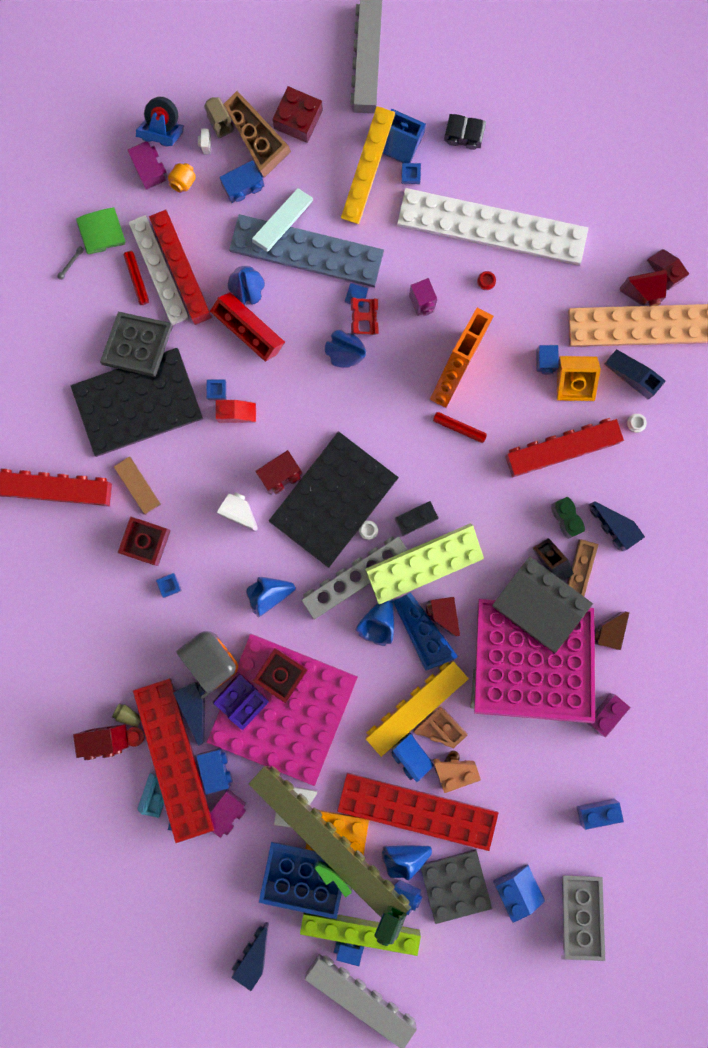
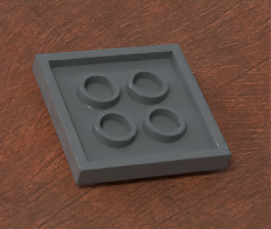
M118 311L100 363L104 366L156 377L173 328L172 324Z
M476 849L427 862L421 867L435 924L492 909Z

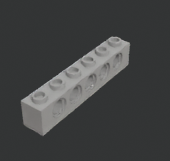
M393 536L384 541L385 546L378 549V547L370 550L367 558H358L352 562L353 567L346 570V568H343L335 573L337 577L330 581L328 578L319 584L321 588L316 591L311 589L303 594L305 598L302 599V602L315 620L370 584L365 571L367 562L374 561L377 564L384 561L382 553L386 550L391 551L393 557L407 551L399 537L396 539ZM354 571H358L361 574V579L358 582H353L350 579V574ZM336 582H343L345 584L343 592L338 593L334 590ZM321 592H326L329 596V600L326 603L318 601V595Z

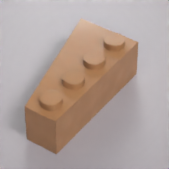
M236 91L224 103V106L265 178L291 150L287 143Z

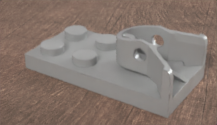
M563 875L564 955H561V959L605 961L603 877Z

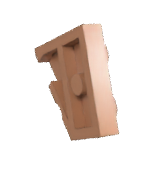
M442 706L414 730V733L417 735L420 734L430 738L432 741L441 742L453 749L468 736L466 731Z
M433 759L444 793L481 781L475 761L450 759V762H440L439 759Z

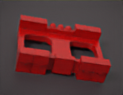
M351 299V311H353L351 334H379L378 322H376L378 299ZM359 302L369 303L368 313L359 312ZM359 321H369V332L359 331Z

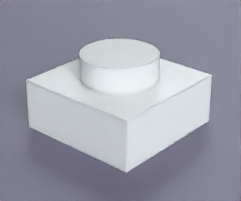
M201 129V136H198V147H201L203 154H211V135L209 129Z

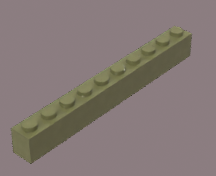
M264 766L250 781L249 785L380 917H382L384 910H387L388 906H393L405 913L411 908L409 905L410 901L403 894L399 895L394 890L395 886L389 880H384L379 875L380 871L374 865L370 866L365 861V856L360 851H355L350 846V841L344 836L341 837L336 832V827L322 818V814L318 809H312L307 804V798L302 794L298 795L293 790V784L288 780L284 781L279 776L280 772L274 766Z

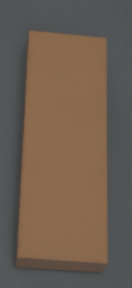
M130 456L114 466L145 515L161 505Z
M579 539L571 566L574 574L568 578L567 584L585 596L599 544Z

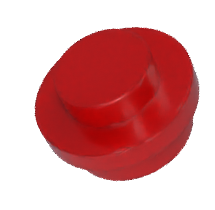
M490 271L482 272L477 279L478 286L483 290H491L496 284L495 275Z
M132 727L127 730L128 745L136 747L142 744L144 732L140 728Z

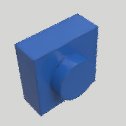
M402 163L401 184H420L421 163Z
M350 283L345 303L351 304L352 298L366 299L368 288ZM359 302L358 307L363 308L365 302Z
M226 379L207 380V400H226Z
M175 573L156 580L163 598L182 591Z

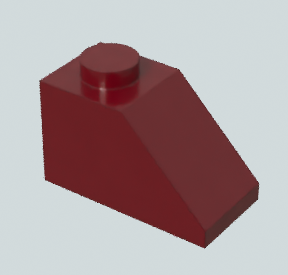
M664 249L647 259L655 272L667 271V290L682 282L689 275L680 259Z

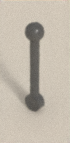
M81 246L77 248L75 255L63 271L58 273V279H64L65 273L77 257L83 253L84 248Z

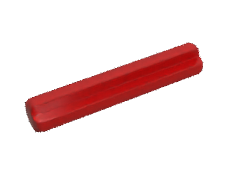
M133 251L125 252L123 255L140 305L148 304V295Z
M436 412L433 418L435 423L480 443H483L487 437L485 432L440 412Z

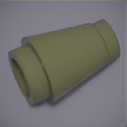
M119 703L112 715L116 722L138 727L141 721L140 715L125 704Z

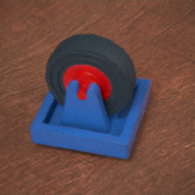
M165 97L151 99L145 106V120L136 129V137L142 138L146 142H158L162 146H173L184 130V125L177 124L179 116L175 104Z

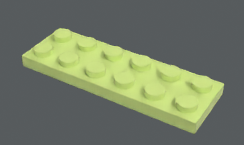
M470 523L370 566L365 571L376 600L380 605L483 560L484 557L474 527Z

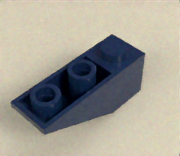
M617 349L605 362L609 369L648 400L666 382L651 368Z
M596 501L589 504L591 514L595 518H599L602 522V529L606 534L612 536V543L618 550H628L645 538L633 520Z
M268 922L263 927L261 925L258 927L254 934L255 940L252 944L249 942L242 952L245 954L242 960L237 959L231 969L234 971L231 978L252 991L263 974Z

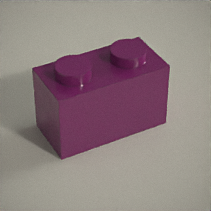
M145 141L128 149V153L146 190L166 181L164 174L167 172L163 163H158L156 159L159 155L155 146L151 147L149 142Z
M429 278L410 286L409 297L417 316L431 314L436 307L437 296Z
M610 693L595 711V722L587 724L606 738L631 707L617 695Z
M229 789L210 812L215 829L212 832L219 838L223 834L228 835L234 827L232 822L236 818L240 820L246 812L244 809L246 802Z

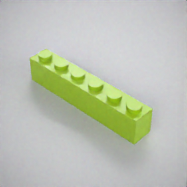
M304 913L300 935L418 956L421 939L420 929L402 926L394 944L385 946L378 943L377 938L374 936L379 922L337 915V919Z

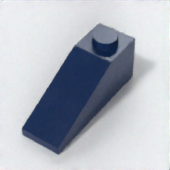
M196 681L173 692L199 746L204 743L205 698L202 699L201 696L205 694V690Z

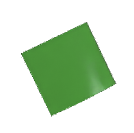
M114 207L76 218L87 254L104 252L106 248L125 245L126 241Z
M320 861L315 864L316 871L326 885L334 881L345 898L352 893V888L329 865Z

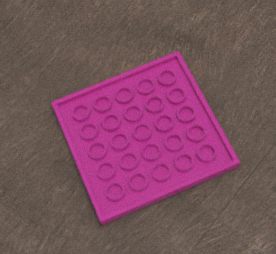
M479 599L474 714L594 723V608H590L554 654L493 608L492 605L496 600Z
M250 634L238 663V672L233 676L232 680L240 673L269 700V703L243 731L228 719L226 714L219 710L207 743L261 765L274 766L283 774L315 786L358 676ZM276 647L308 668V671L286 703L253 682Z

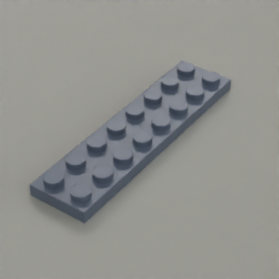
M241 214L238 215L229 249L230 252L375 287L384 249L290 227L273 247L266 252L254 244L252 238L267 221Z

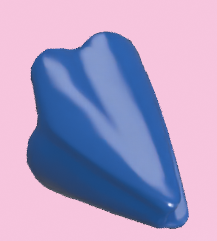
M251 266L236 268L228 279L229 291L244 305L247 301L253 305L261 300V290L265 287L261 274Z
M342 330L334 331L331 334L332 341H327L325 344V353L330 356L331 364L336 367L349 368L355 366L366 356V349L362 341L356 335L346 334Z
M258 577L257 582L249 586L246 593L253 613L260 617L293 593L296 587L292 582Z
M393 599L380 605L377 603L362 618L356 627V631L359 632L358 635L366 641H372L380 646L392 643L394 636Z
M416 845L384 846L382 859L388 876L390 878H405L407 881L411 880L431 856L432 848L430 846Z

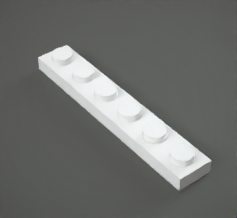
M144 215L130 221L129 225L170 323L175 325L189 319L147 216Z

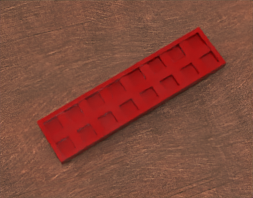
M169 678L133 690L174 840L175 843H179L215 831L182 714L173 694L175 692L173 683Z
M351 773L346 774L337 812L486 851H490L499 814L498 811Z

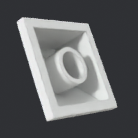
M236 492L234 495L228 494L217 513L257 531V524L249 503L244 500L245 496Z

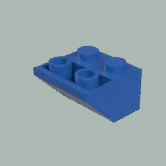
M391 108V111L395 112V116L382 154L402 163H411L425 133L426 123Z
M410 732L392 747V757L398 764L402 763L404 765L403 770L409 780L414 779L417 783L434 766Z

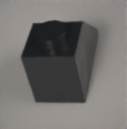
M549 538L533 547L543 566L562 581L574 574L569 560Z

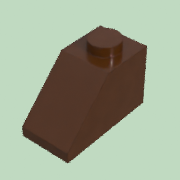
M622 611L598 625V629L595 628L594 630L595 644L621 650L630 612Z

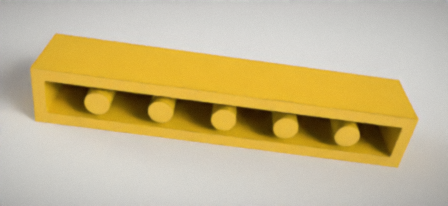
M454 661L442 664L439 667L440 671L436 675L432 673L424 680L426 683L421 688L417 686L410 693L411 697L407 701L403 699L395 706L397 708L396 711L392 714L388 712L381 718L382 723L378 727L374 725L366 732V740L381 757L469 679Z

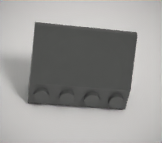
M529 556L492 607L555 654L593 603Z

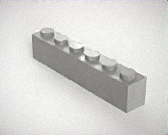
M360 0V4H356V16H359V22H355L354 32L358 34V40L354 39L353 51L357 52V57H353L352 69H356V75H352L351 87H355V93H351L350 105H354V112L375 113L377 105L382 0Z
M319 954L306 972L305 980L396 1046L405 1048L417 1030L415 1019L407 1013L404 1015L398 1011L399 1008L394 1003L384 1001L382 995L377 991H370L362 980L358 978L355 980L349 976L350 973L345 968H338L334 965V961L326 955L323 957Z

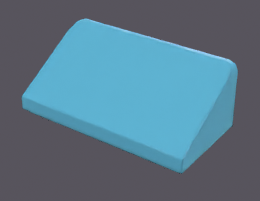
M150 773L137 810L143 815L159 818L164 800L157 775Z

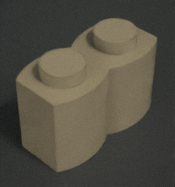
M219 97L208 99L204 109L217 137L222 138L232 133L231 118L222 100Z

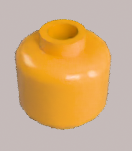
M187 163L175 164L168 175L169 186L179 193L188 191L196 179L193 167Z

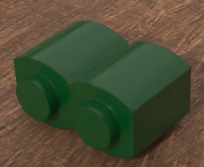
M565 497L551 505L552 513L560 521V528L565 537L569 539L585 531L584 523L576 514V507L569 497Z
M388 906L387 910H384L374 934L377 942L385 946L394 944L407 914L393 906Z

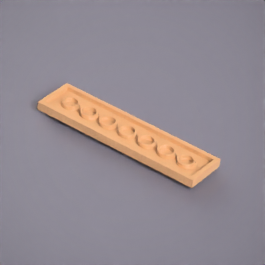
M708 304L651 307L569 308L570 347L708 343Z

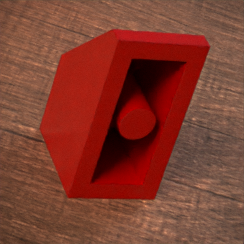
M216 400V420L218 423L256 422V403L240 400Z

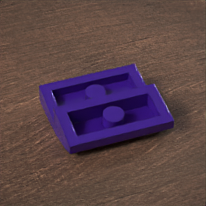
M240 673L213 700V704L226 714L228 719L242 731L269 703V700Z

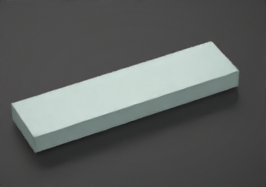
M297 188L252 238V242L268 252L313 202V197Z

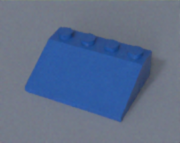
M271 842L258 903L337 919L342 892L334 881L326 885L316 871L315 864L318 861L327 863L315 851Z

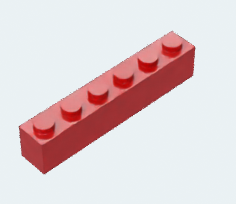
M165 209L149 216L192 321L196 325L211 319V313L167 210Z
M610 418L599 421L600 424L596 426L588 424L582 426V430L577 432L574 429L564 432L562 437L557 438L556 435L545 438L546 442L540 444L538 441L527 444V448L521 450L520 447L510 449L505 458L512 478L620 444L624 441L617 419L611 421Z
M0 469V496L110 506L112 483L108 482L107 478L95 477V480H88L87 476L77 475L76 479L69 478V475L57 474V477H52L50 473L38 472V475H31L30 471L19 470V473H12L10 469Z

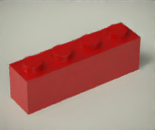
M231 292L218 297L210 310L218 320L265 362L275 357L285 343L281 337Z

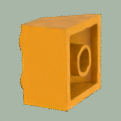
M559 356L557 400L595 401L601 370L598 357Z

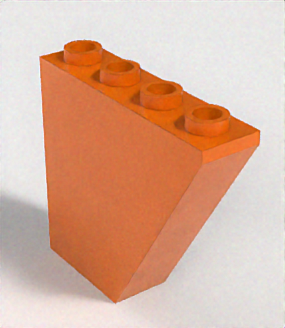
M478 307L476 308L447 361L430 397L431 401L447 408L494 317L493 315Z

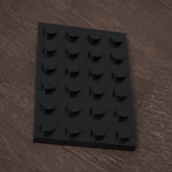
M178 348L164 352L156 377L115 369L70 385L95 457L203 419Z
M338 431L269 519V522L329 568L399 477Z

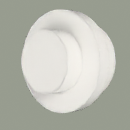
M633 414L627 420V426L632 432L639 433L646 428L647 421L641 414Z
M365 521L359 528V533L362 538L371 540L377 536L378 527L373 521Z

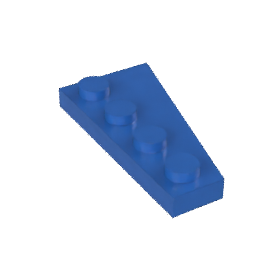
M411 593L393 601L425 671L458 658L457 654Z

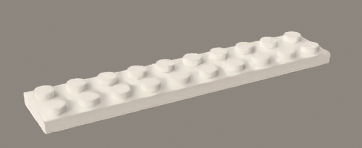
M405 188L397 223L399 227L579 266L582 261L589 228Z

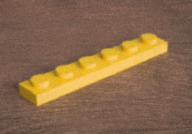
M379 106L376 107L341 219L356 224L360 223L395 116L394 111Z

